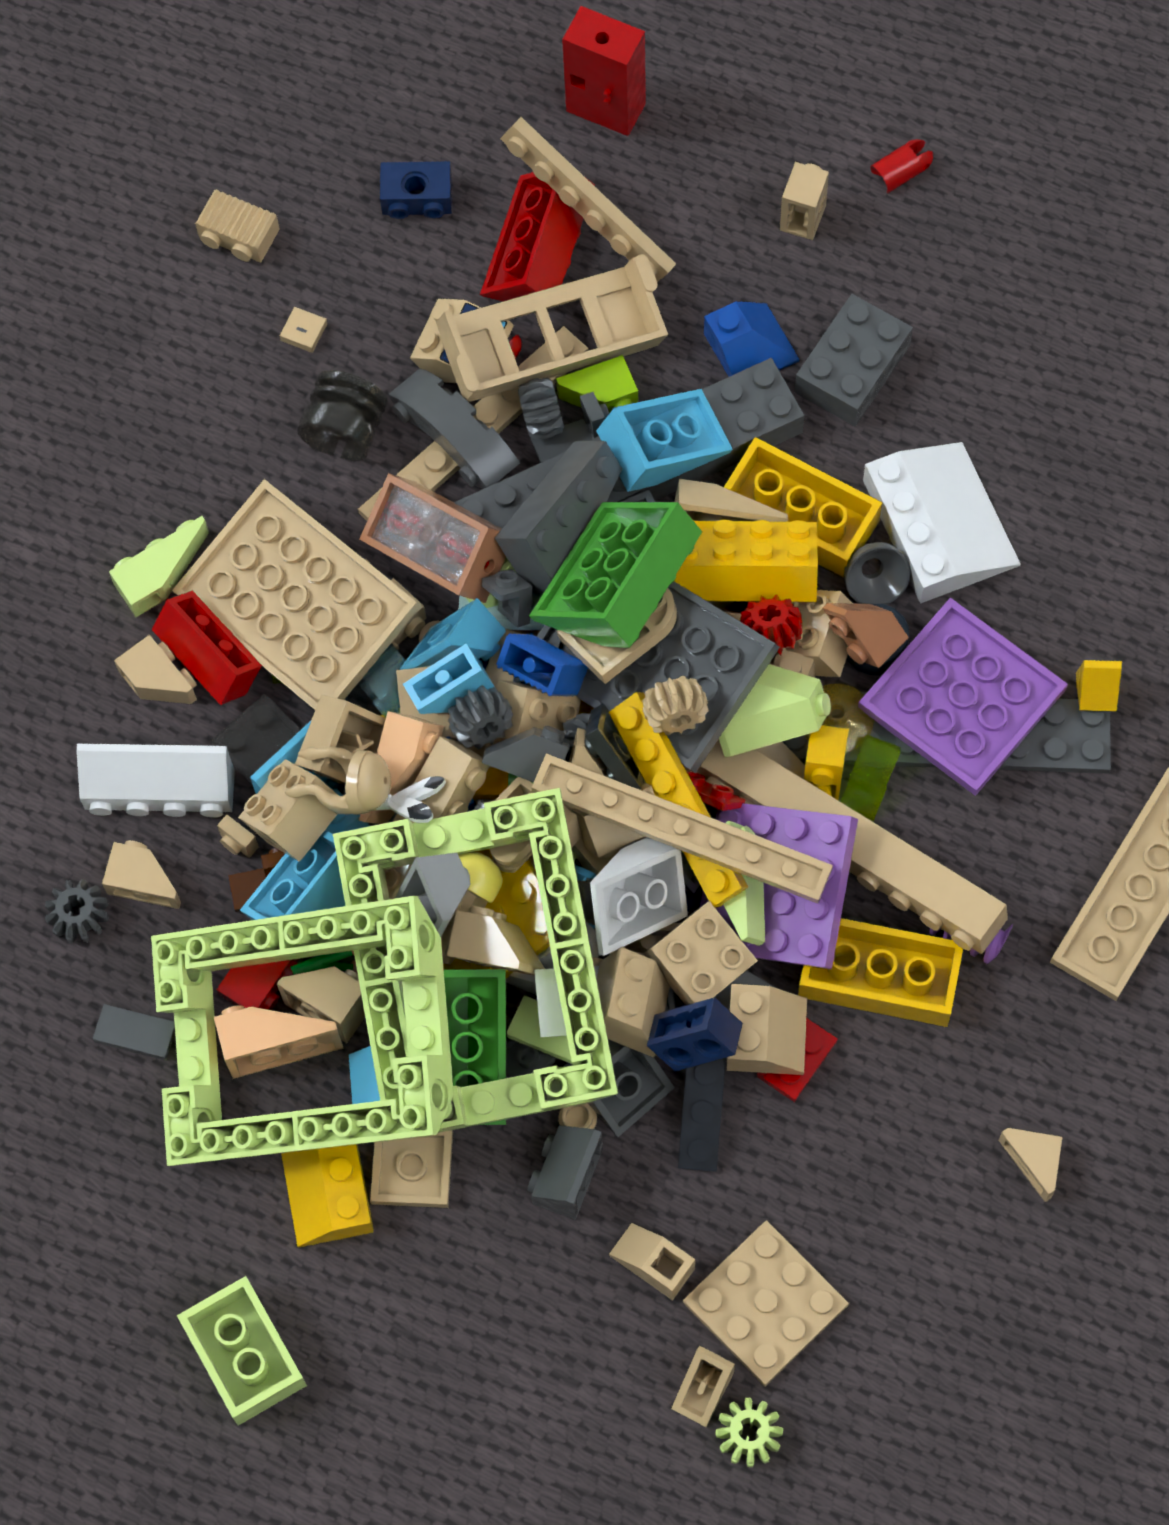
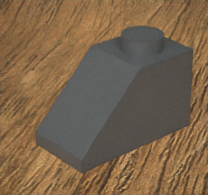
M544 726L542 730L533 727L487 747L482 763L534 782L545 755L549 754L565 760L570 740L564 738L565 733L556 728Z

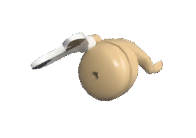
M309 747L300 750L298 757L305 760L331 757L340 763L346 774V794L343 796L335 795L314 784L294 785L285 790V794L293 798L307 794L315 795L321 804L336 814L359 815L375 810H393L410 821L426 823L433 819V813L429 806L420 801L438 793L444 787L446 781L441 776L429 777L397 792L395 795L389 794L391 788L390 771L385 760L380 755L366 750H357L355 753H352L340 747L320 749Z

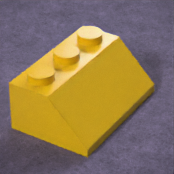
M358 1144L281 1153L298 1248L374 1232Z

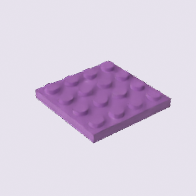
M949 598L859 701L858 708L976 796L1066 691L1068 684L952 598Z
M744 803L739 809L727 811L717 809L716 820L723 823L732 821L748 826L759 837L833 865L818 904L763 882L765 942L758 946L742 941L756 959L832 970L858 819L845 815ZM702 891L700 907L709 901L704 891ZM724 905L715 907L739 937Z

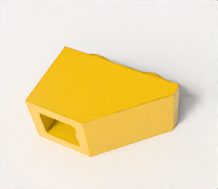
M822 725L819 731L810 733L804 780L839 800L849 729Z

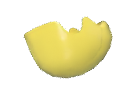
M480 852L458 855L463 867L468 870L471 884L468 891L492 903L499 893L503 882L500 868L490 857Z

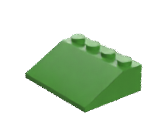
M602 502L529 617L535 622L604 647L630 648L639 638L640 631L650 615L657 609L658 602L668 586L675 580L676 574L683 562L693 551L695 543L702 534L701 529L678 502Z

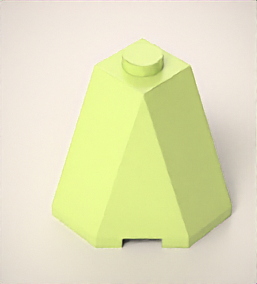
M769 664L719 737L724 757L738 755L819 731L824 720L830 714L831 709L830 698L827 693H824L820 679Z

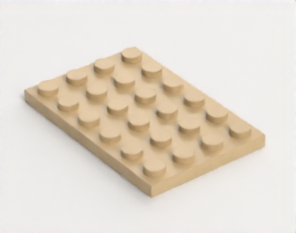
M265 479L172 590L177 595L193 590L266 670L314 710H316L321 694L344 700L422 607L416 600Z

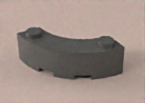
M419 368L388 394L394 403L392 409L402 422H409L418 427L437 442L461 468L459 473L468 485L483 489L497 483L520 464L517 457L493 427L488 428L482 421L476 420L473 417L477 411L457 391L452 394L448 389L441 388L444 384L442 379Z

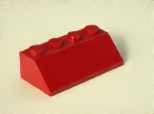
M534 172L520 175L480 295L483 297L504 302L562 285L566 271L571 264V255L575 243L581 234V225L584 218L572 206L566 205L560 199L559 194L546 182L538 179Z

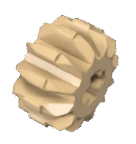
M685 676L673 680L669 677L663 683L656 682L655 688L645 691V698L642 700L644 706L642 708L645 719L648 720L649 726H652L654 733L664 732L665 735H671L674 732L682 734L686 729H695V724L706 720L705 714L709 711L706 693L703 692L697 679H686Z

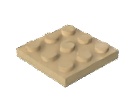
M767 1220L683 1300V1303L765 1387L849 1305Z

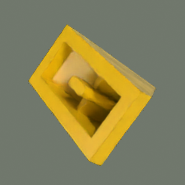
M1083 661L1076 672L1079 710L1117 711L1122 661Z

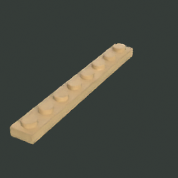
M565 326L556 332L565 358L589 351V348ZM546 342L518 366L519 371L552 362ZM566 373L550 377L549 379L553 382L554 385L556 383V378L562 377ZM519 387L482 398L473 406L477 411L473 417L476 420L482 421L488 428L493 427L499 434L523 412L518 394ZM434 441L396 476L415 481L434 492L457 472L460 467ZM381 489L358 508L359 514L366 521H368Z
M549 754L545 755L531 787L534 793L560 788L564 805L817 904L833 868V865Z

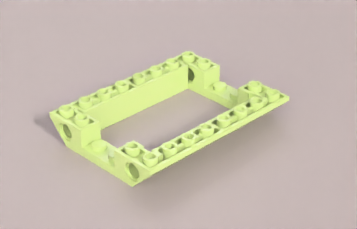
M560 788L484 803L483 809L434 818L426 823H412L409 819H403L333 834L345 906L390 899L385 870L413 864L416 857L458 853L460 855L530 840L572 1063L575 1065L546 1067L533 1070L534 1073L465 1087L453 1086L454 1096L438 1133L582 1105L618 1094ZM387 946L353 950L380 1101L399 1099L398 1083H394L392 1059L408 1057L402 981L386 980L384 956H387Z
M418 896L401 897L151 936L156 1012L174 1013L179 1087L162 1089L167 1166L438 1134L454 1096L441 937ZM387 946V956H384L386 980L402 981L408 1057L392 1059L394 1083H398L399 1099L222 1120L211 971Z

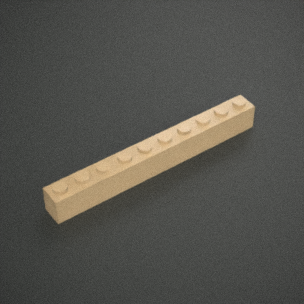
M718 739L696 772L705 776V781L712 785L718 784L732 788L734 795L746 800L745 804L857 818L858 824L849 872L857 876L859 883L868 890L875 892L878 889L889 896V901L900 910L907 911L910 909L918 914L920 920L929 928L935 931L942 929L950 934L951 939L959 947L970 951L972 948L982 954L1008 920L1007 905L757 750L724 757Z

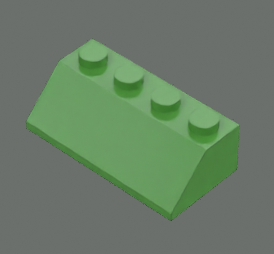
M444 969L453 1086L465 1087L505 1079L506 969ZM506 1120L480 1125H506Z

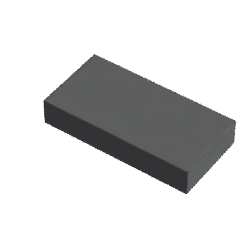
M104 1004L95 1029L93 1041L166 1061L175 1035V1022Z

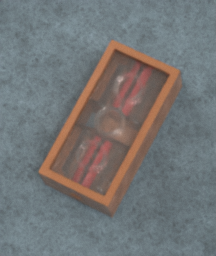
M390 473L387 475L359 539L453 593L473 600L478 598L483 603H486L490 593L482 587V578L498 573L506 558L495 540V537L502 528L415 481Z

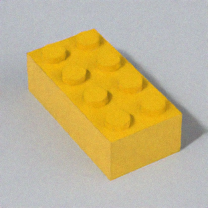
M756 437L724 486L726 489L788 514L787 522L795 520L817 522L818 564L844 577V568L847 566L852 554L866 544L880 521L882 502Z
M766 520L694 521L701 529L702 534L695 543L693 551L687 556L678 570L674 580L676 583L706 601H760L761 595L765 599H772L777 594L781 601L791 599L792 602H817V522H805L802 520L792 522H769Z
M841 918L832 970L803 966L798 996L809 1000L948 1027L963 948L949 939Z

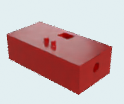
M580 6L562 39L566 111L629 136L646 104L645 31Z

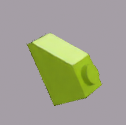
M623 355L556 378L559 399L581 407L580 396L590 392H594L599 405L606 404L609 414L614 407L638 402V389Z

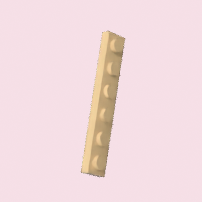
M522 117L500 138L514 156L521 158L533 170L538 179L546 182L559 194L560 199L566 205L572 206L585 219L590 228L598 231L606 238L617 253L624 255L629 261L640 254L647 256L657 282L676 265L664 251Z

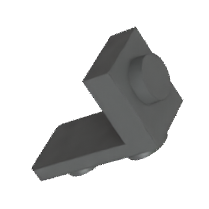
M594 392L580 396L584 419L564 425L562 433L553 435L554 437L544 440L543 438L537 440L531 438L533 448L540 463L567 451L574 441H590L599 436L596 430L609 415V411L605 403L599 405Z

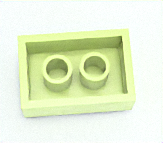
M246 1276L177 1315L238 1426L307 1386Z

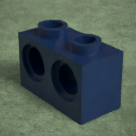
M714 997L655 1014L647 1047L674 1071L735 1055L743 1023Z

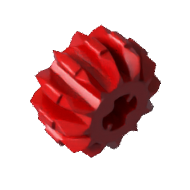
M777 594L772 599H765L761 595L759 603L748 602L746 610L741 612L740 622L779 646L780 648L777 653L780 656L784 648L794 650L796 641L801 639L803 633L802 615L799 612V608L794 607L791 599L781 601Z

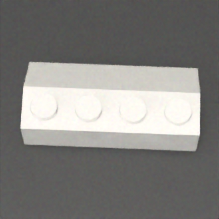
M77 744L79 796L84 809L89 810L94 815L105 816L110 815L112 810H126L127 814L133 816H146L149 814V811H163L167 816L181 817L186 814V811L200 812L201 815L206 817H220L223 815V812H232L235 769L227 746Z

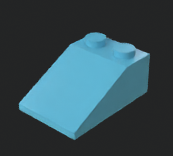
M702 389L614 407L596 430L601 441L607 442L622 467L619 476L627 492L658 485L727 455L733 450Z

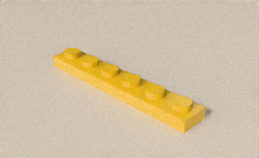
M636 692L608 713L645 782L652 786L655 796L711 817L668 736L664 732L654 733L652 726H649L648 720L645 719L642 709L644 707L642 700L645 698V694L643 692ZM683 851L705 895L714 907H721L725 902L749 888L741 873Z

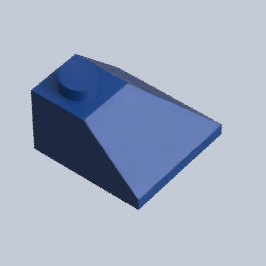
M736 301L704 316V335L728 377L769 358L773 359L779 371L800 360L767 303Z

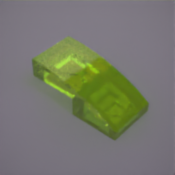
M866 734L840 802L873 822L887 790V783L900 755L901 747Z

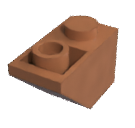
M826 603L822 608L830 619L828 623L835 634L843 638L848 645L846 648L847 653L859 664L867 663L880 668L909 638L891 611L872 604Z

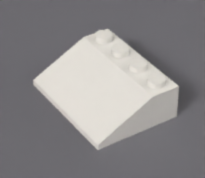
M962 442L898 451L865 464L863 482L869 495L882 502L880 518L893 546L908 561L910 567L909 580L920 604L1021 565Z

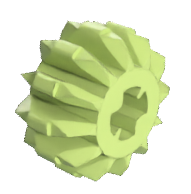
M745 1398V1410L741 1411L738 1404L732 1402L729 1408L734 1417L725 1413L720 1414L719 1421L727 1427L716 1429V1437L728 1439L720 1445L722 1453H726L733 1448L736 1449L731 1458L732 1463L737 1464L740 1461L741 1455L745 1454L747 1455V1467H753L755 1461L754 1454H758L763 1463L769 1462V1454L765 1447L774 1452L779 1451L780 1444L772 1438L782 1436L783 1428L770 1426L779 1419V1415L777 1412H772L764 1416L768 1405L767 1402L762 1401L756 1411L752 1410V1399ZM750 1423V1428H752L753 1424L759 1428L756 1432V1440L749 1441V1436H747L746 1440L741 1438L742 1425Z

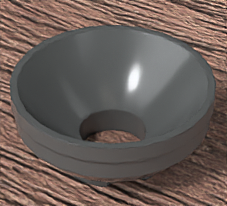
M874 542L864 545L852 554L847 566L844 568V583L850 596L859 604L887 605L895 601L906 589L910 578V567L906 557L896 547L883 542ZM872 558L880 560L881 565L876 573L871 575L862 573V566L867 560Z

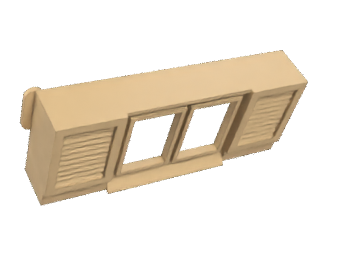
M640 254L633 257L625 267L459 315L453 316L451 310L444 311L436 324L461 395L468 402L512 390L532 379L550 378L621 355L626 356L658 346L667 337L668 332L653 295V291L656 290L658 283L647 256ZM580 300L597 348L565 358L547 309ZM535 313L552 362L519 371L501 322Z

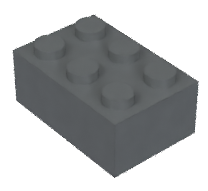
M851 294L796 374L795 393L856 427L910 347L913 327Z

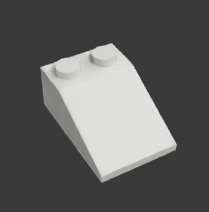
M649 837L620 849L590 882L598 954L602 956L688 916L681 850Z

